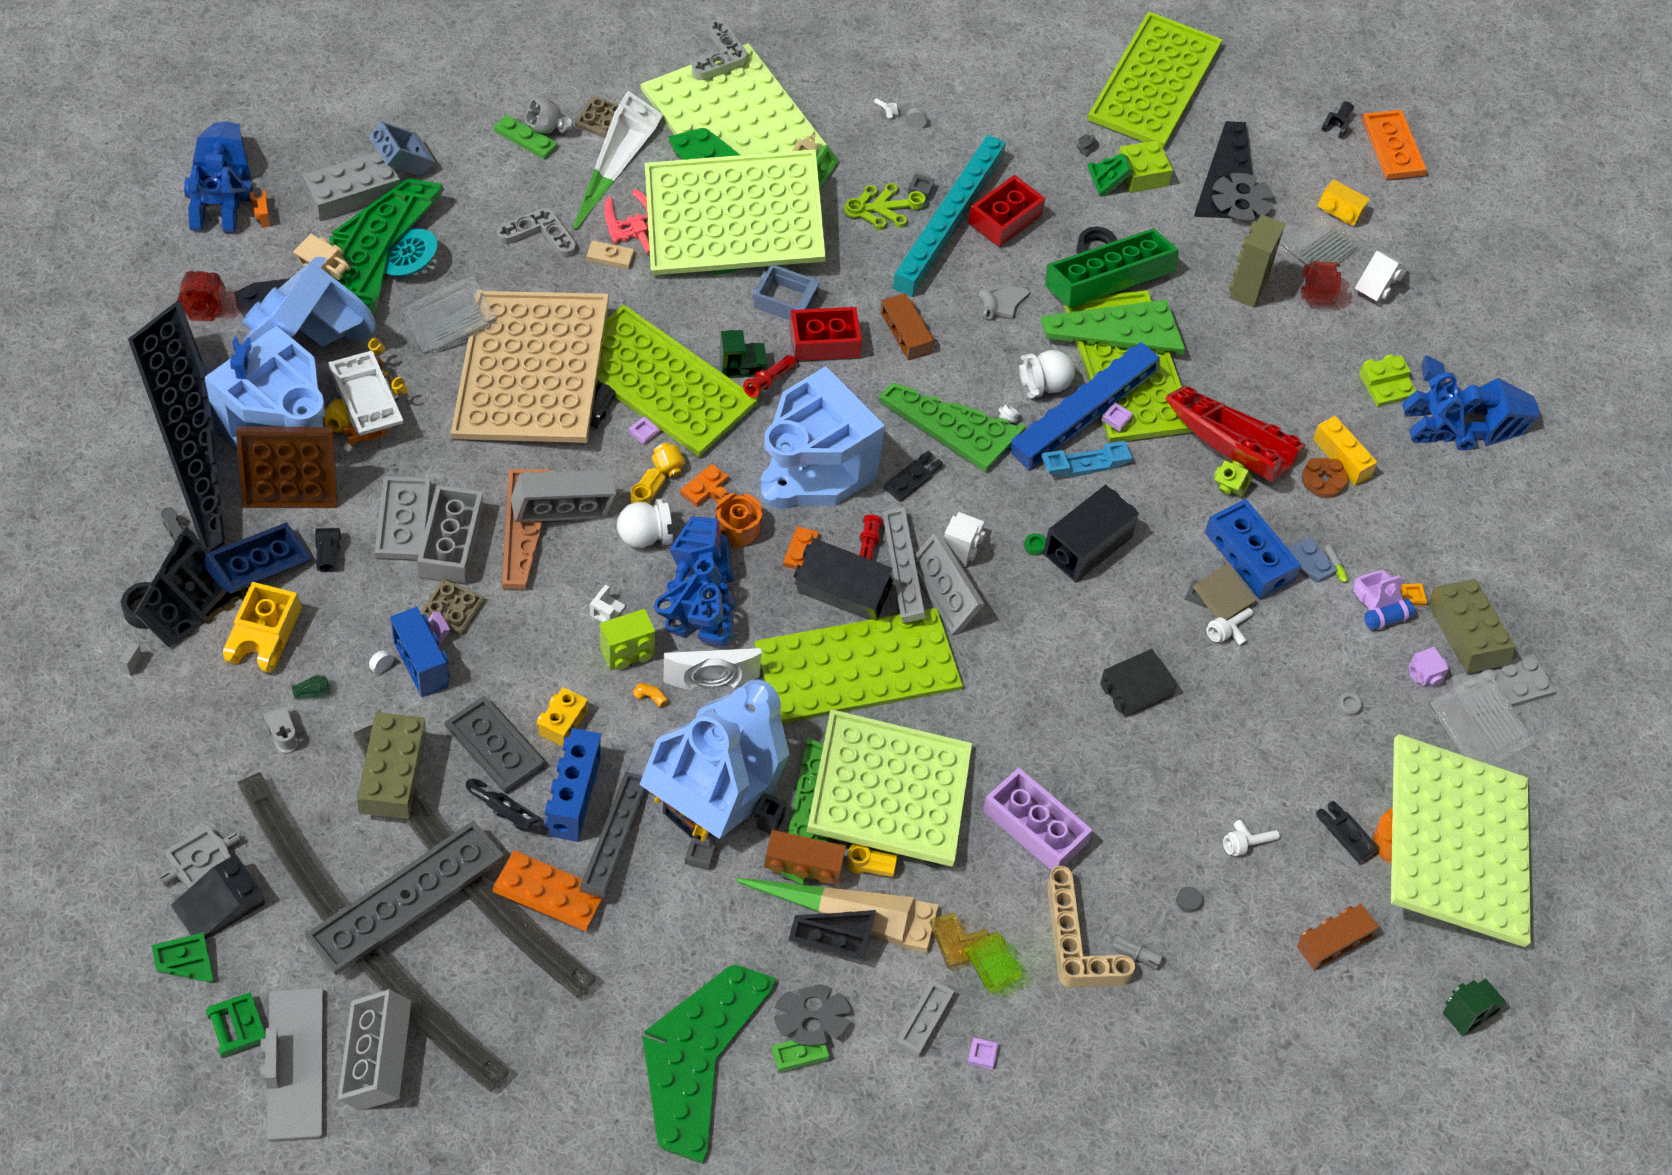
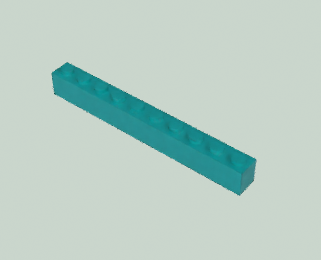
M988 134L986 135L895 272L894 290L906 293L910 297L914 295L1002 161L1006 146L1005 141Z

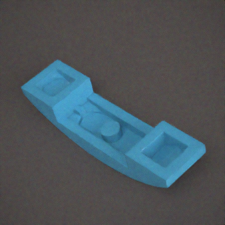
M1125 441L1104 444L1101 450L1065 455L1064 451L1060 450L1042 453L1041 455L1048 473L1061 477H1077L1111 470L1125 465L1133 459Z

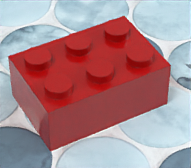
M1014 174L971 206L968 223L1000 247L1042 216L1046 198Z
M857 307L791 310L789 329L793 356L796 361L860 358L862 338Z

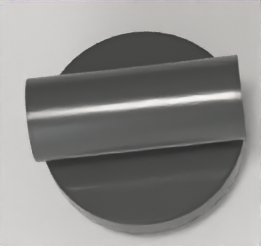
M1085 134L1078 139L1076 147L1080 150V154L1086 157L1098 145V141L1094 135L1089 136V134Z

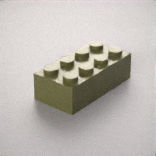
M1261 214L1258 222L1253 221L1249 230L1251 235L1245 236L1241 246L1244 250H1241L1237 262L1240 264H1237L1233 276L1236 278L1232 279L1229 290L1232 291L1230 299L1254 308L1269 279L1286 225L1285 223Z
M1472 579L1433 587L1429 601L1430 609L1466 673L1510 665L1516 646L1478 581Z
M375 712L357 795L360 814L410 818L427 734L424 717Z

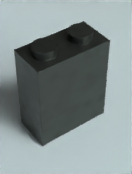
M1153 649L1104 669L1100 682L1103 691L1109 693L1113 698L1115 709L1118 712L1121 711L1125 718L1173 697L1177 688V683Z

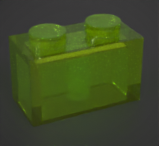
M997 931L988 933L963 948L989 993L998 992L1022 977L1019 972L1020 966L1014 957L1010 956L1005 939Z

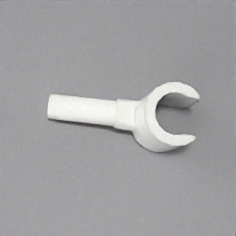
M878 98L874 100L876 104L885 109L887 118H893V114L899 115L896 103L887 104Z

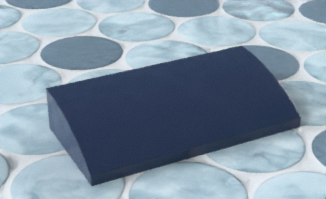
M286 522L207 553L202 565L222 588L229 593H233L250 586L252 582L258 583L310 562L312 558Z

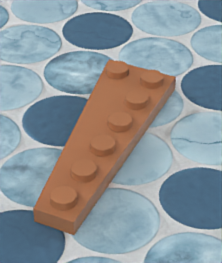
M508 470L502 589L526 590L543 521L515 522L511 496L519 474L525 472L546 473L554 470Z

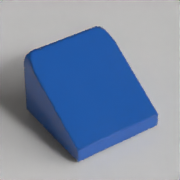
M1425 355L1422 362L1423 380L1429 381L1435 376L1445 373L1444 364Z

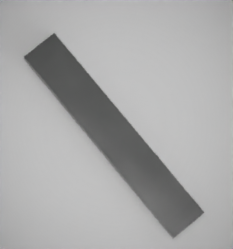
M625 771L580 885V892L600 898L605 897L646 791L644 787L639 785L643 776Z

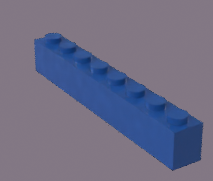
M1142 342L1138 343L1135 347H1130L1122 357L1113 360L1109 367L1099 371L1087 384H1082L1074 394L1065 397L1061 404L1054 409L1048 410L1044 417L1034 421L1022 434H1017L1011 441V454L1030 471L1043 461L1042 453L1056 451L1105 413L1114 402L1118 403L1159 371L1160 357Z

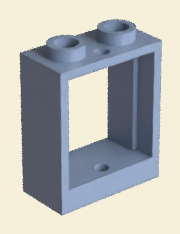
M381 121L369 135L370 140L387 166L422 177L435 163V160L417 133Z
M776 265L770 266L767 272H763L760 286H756L753 291L754 308L790 321L791 310L812 308L819 294L820 281ZM775 283L804 293L797 307L766 296L772 284Z

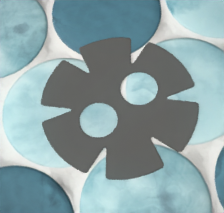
M1232 173L1230 176L1233 183L1223 176L1216 181L1212 188L1215 191L1224 193L1212 195L1215 205L1221 211L1232 207L1228 216L1236 219L1254 220L1253 210L1261 216V214L1266 215L1273 206V203L1262 200L1273 198L1271 189L1265 182L1254 186L1257 177L1253 175ZM1240 183H1245L1250 187V192L1241 194L1236 190V186ZM1237 199H1245L1249 202L1250 206L1248 209L1242 210L1236 207L1235 201Z
M821 984L799 989L801 998L792 991L784 993L776 1003L775 1009L789 1013L774 1016V1021L778 1030L784 1036L798 1029L793 1042L804 1045L825 1044L827 1040L824 1031L833 1038H837L847 1028L850 1020L836 1015L849 1013V1004L841 993L826 999L831 991V987ZM809 997H817L822 1001V1007L817 1011H809L805 1008L804 1002ZM814 1017L820 1021V1028L809 1032L802 1027V1022L806 1018Z

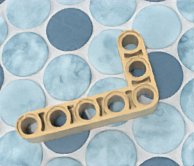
M1056 866L1050 872L1047 889L1060 982L1062 985L1070 988L1123 986L1128 984L1135 969L1134 961L1126 955L1083 956L1073 875L1067 867ZM1055 880H1062L1064 883L1061 884L1056 882ZM1058 902H1064L1067 906H1061ZM1065 924L1069 926L1070 929H1065L1061 925ZM1064 947L1071 948L1073 952L1066 951ZM1096 969L1100 971L1102 974H1095L1092 972V970ZM1117 969H1123L1127 973H1120ZM1072 970L1077 975H1070L1066 971Z

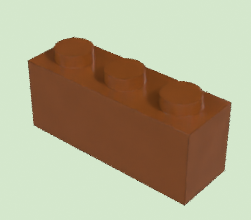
M906 293L883 299L880 313L907 360L931 354L935 343L934 336L925 327L924 319L918 315L914 302L908 298Z
M772 830L764 868L776 873L794 874L799 878L817 879L826 884H838L846 846Z
M1362 904L1354 908L1348 906L1336 918L1329 917L1316 929L1309 928L1300 935L1297 948L1315 971L1374 938L1379 926Z

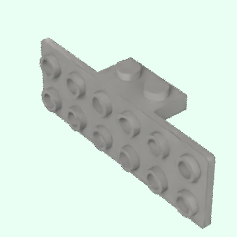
M321 988L270 991L269 1028H266V1038H261V1054H265V1063L260 1064L261 1079L266 1080L268 1088L267 1139L268 1141L321 1138L323 991Z

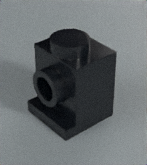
M764 792L753 813L755 818H758L757 829L771 834L772 830L778 831L785 818L787 802Z

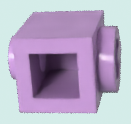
M1435 647L1415 653L1408 667L1413 681L1421 683L1423 687L1429 685L1436 687L1445 680L1444 678L1449 670L1446 660L1440 656Z

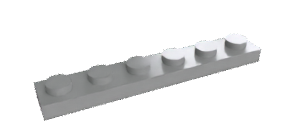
M905 507L884 511L882 514L902 622L907 623L925 619L926 616Z

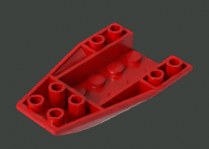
M1183 386L1167 394L1165 398L1179 418L1203 441L1226 457L1239 462L1247 469L1271 482L1277 480L1290 470L1306 444L1300 442L1301 440L1297 436L1287 435L1277 425L1267 424L1202 395L1191 387Z

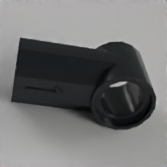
M598 384L595 390L590 426L598 429L599 422L606 418L607 409L615 397V391L607 384Z
M340 528L315 529L316 568L318 571L333 572L337 570L338 549L341 548L339 540H341Z

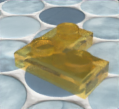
M955 912L932 918L930 921L947 969L993 956L996 952L987 929L964 935Z

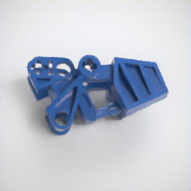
M228 121L216 122L197 137L191 174L189 178H185L184 182L185 197H190V204L188 206L190 230L202 231L205 217L204 204L207 205L208 203L222 205L223 232H235L238 218L236 211L239 209V200L251 201L250 193L253 192L252 181H243L244 179H252L240 124ZM224 161H226L227 166H231L232 169L230 167H224Z
M1450 372L1439 374L1430 379L1429 385L1431 390L1424 393L1416 390L1402 403L1406 417L1424 416L1409 430L1411 440L1414 443H1433L1438 440L1448 442L1454 437L1458 450H1472L1477 445L1476 439H1483L1486 447L1521 436L1539 418L1538 404L1534 396L1506 381L1497 378L1480 387L1470 385L1462 391L1461 388L1457 387L1455 374ZM1444 379H1451L1450 381L1445 383L1441 382ZM1475 409L1476 414H1486V422H1464V416ZM1432 414V418L1425 415Z
M691 516L669 549L677 564L676 577L667 583L668 592L657 598L654 608L658 615L667 618L665 620V627L670 633L687 638L698 628L700 631L697 636L703 643L726 646L734 639V617L732 610L736 606V600L727 586V582L734 581L729 539L727 535L720 534V525L717 518ZM663 602H671L670 607L659 609ZM673 620L681 622L676 628L670 627V623ZM720 627H723L725 630L722 637H719L722 634Z

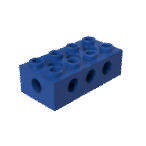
M1247 499L1209 517L1205 534L1259 599L1296 580L1301 564Z
M572 728L570 737H565L563 751L565 753L564 757L559 758L558 779H553L551 794L553 796L552 801L548 800L546 804L545 815L547 817L545 827L549 828L550 837L579 842L601 760V733Z

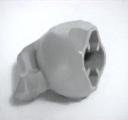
M542 97L531 99L525 115V122L535 132L549 134L558 129L561 133H564L566 130L573 128L572 119L564 116L557 104Z

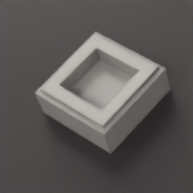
M133 642L130 643L120 658L119 662L124 674L131 676L142 659L140 645Z

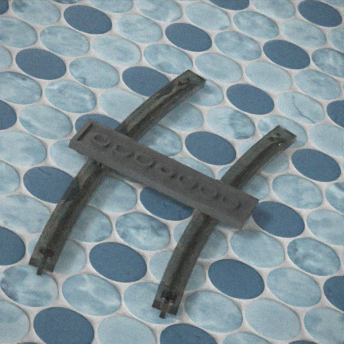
M373 724L353 732L354 738L365 758L368 749L365 741L369 744ZM261 772L237 782L248 807L274 852L306 900L323 921L305 934V939L335 976L356 962L381 991L390 989L411 1000L409 1020L440 1050L489 1092L502 1085V1080L509 1074V1070L478 1045L429 1000L379 946L462 890L510 941L579 999L583 994L586 995L589 992L590 986L596 981L595 975L554 943L510 900L492 892L494 884L486 877L485 873L504 860V855L474 820L450 835L415 788L410 818L405 820L427 848L428 852L346 906L300 842ZM404 892L410 893V897L407 899H403L401 897V894ZM574 975H577V976H578L580 979H582L584 982H583V983H580V982H579L577 979H575L573 976H574ZM487 1067V1068H488L490 1071H492L496 1076H493V1075H492L490 1072H488L485 1068Z

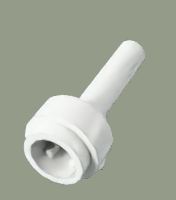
M1246 608L1228 620L1221 617L1209 622L1206 629L1208 637L1214 642H1223L1232 635L1240 646L1247 640L1236 625L1251 617L1253 611L1250 608Z
M1238 820L1234 823L1237 831L1229 832L1224 837L1223 845L1229 855L1239 856L1246 854L1248 846L1279 840L1280 836L1277 830L1251 835L1243 821Z

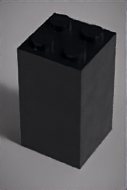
M1105 484L1048 529L1043 555L1076 583L1133 537L1139 512L1133 505L1128 504L1115 490H1112Z
M813 538L811 545L807 544L804 549L803 557L805 559L802 566L798 565L794 573L798 593L862 618L876 621L882 612L894 583L893 568Z

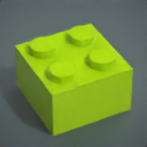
M1159 140L1120 146L1118 155H1127L1134 169V173L1124 180L1130 193L1169 186L1173 169Z
M645 608L600 623V650L609 670H622L631 663L637 661L646 662L655 656V629Z

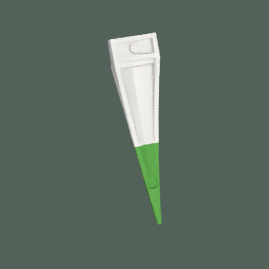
M629 91L624 95L612 118L574 223V230L579 227L656 129L663 115Z

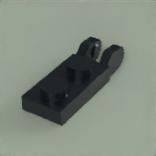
M928 450L920 455L918 460L913 461L886 482L884 489L901 502L929 480L932 474L942 467L943 462L937 459L930 464L928 469L925 468L923 465L929 462L933 456Z
M1331 801L1327 804L1328 810L1336 817L1335 820L1323 808L1316 811L1319 820L1358 864H1361L1378 852L1379 846L1338 803Z

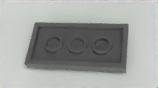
M485 696L445 721V727L504 793L544 767V761Z

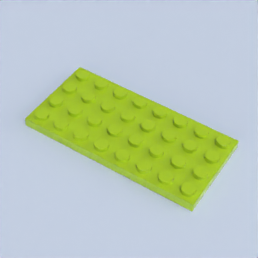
M1148 11L1090 110L1087 120L1142 142L1159 140L1164 149L1218 52L1223 39Z
M1148 290L1106 295L1072 308H1068L1064 304L1066 313L1151 302L1152 300ZM1075 339L1088 382L1099 371L1105 370L1113 360L1119 359L1128 350V348L1107 346V343L1096 342L1095 344H1087L1085 340ZM1151 349L1160 357L1159 371L1117 403L1133 413L1132 419L1121 432L1101 421L1108 443L1193 432L1179 418L1165 399L1167 394L1182 387L1168 350L1161 353L1156 352V349Z
M624 304L606 319L596 384L601 385L604 383L609 385L615 391L616 399L640 416H645L661 431L696 456L700 457L758 404L757 397H749L744 392L743 387Z
M937 608L924 610L925 619L903 623L901 614L877 618L876 621L871 619L755 640L754 647L761 648L762 652L760 668L764 682L770 684L780 698L782 724L829 715L831 709L847 712L962 690L961 679Z

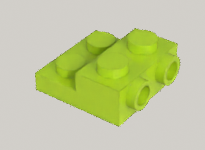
M1389 354L1383 360L1375 361V359H1368L1362 364L1359 375L1377 407L1405 401L1416 391L1409 378L1411 371L1402 355L1395 357L1394 354Z

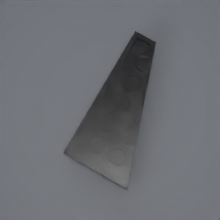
M1225 121L1194 217L1236 219L1228 216L1232 207L1221 211L1215 205L1212 195L1224 193L1215 191L1212 188L1216 181L1223 176L1233 183L1230 176L1232 173L1252 175L1246 122ZM1240 183L1236 186V190L1241 194H1247L1250 192V187L1245 183ZM1237 199L1235 201V205L1239 209L1245 210L1250 206L1249 202L1245 199ZM1253 210V213H1254V216H1255V220H1256L1257 212H1255V211Z

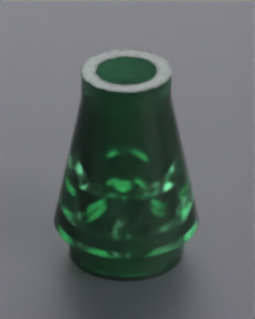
M316 674L296 685H292V691L295 699L318 698L329 694L330 687L325 674L321 676Z

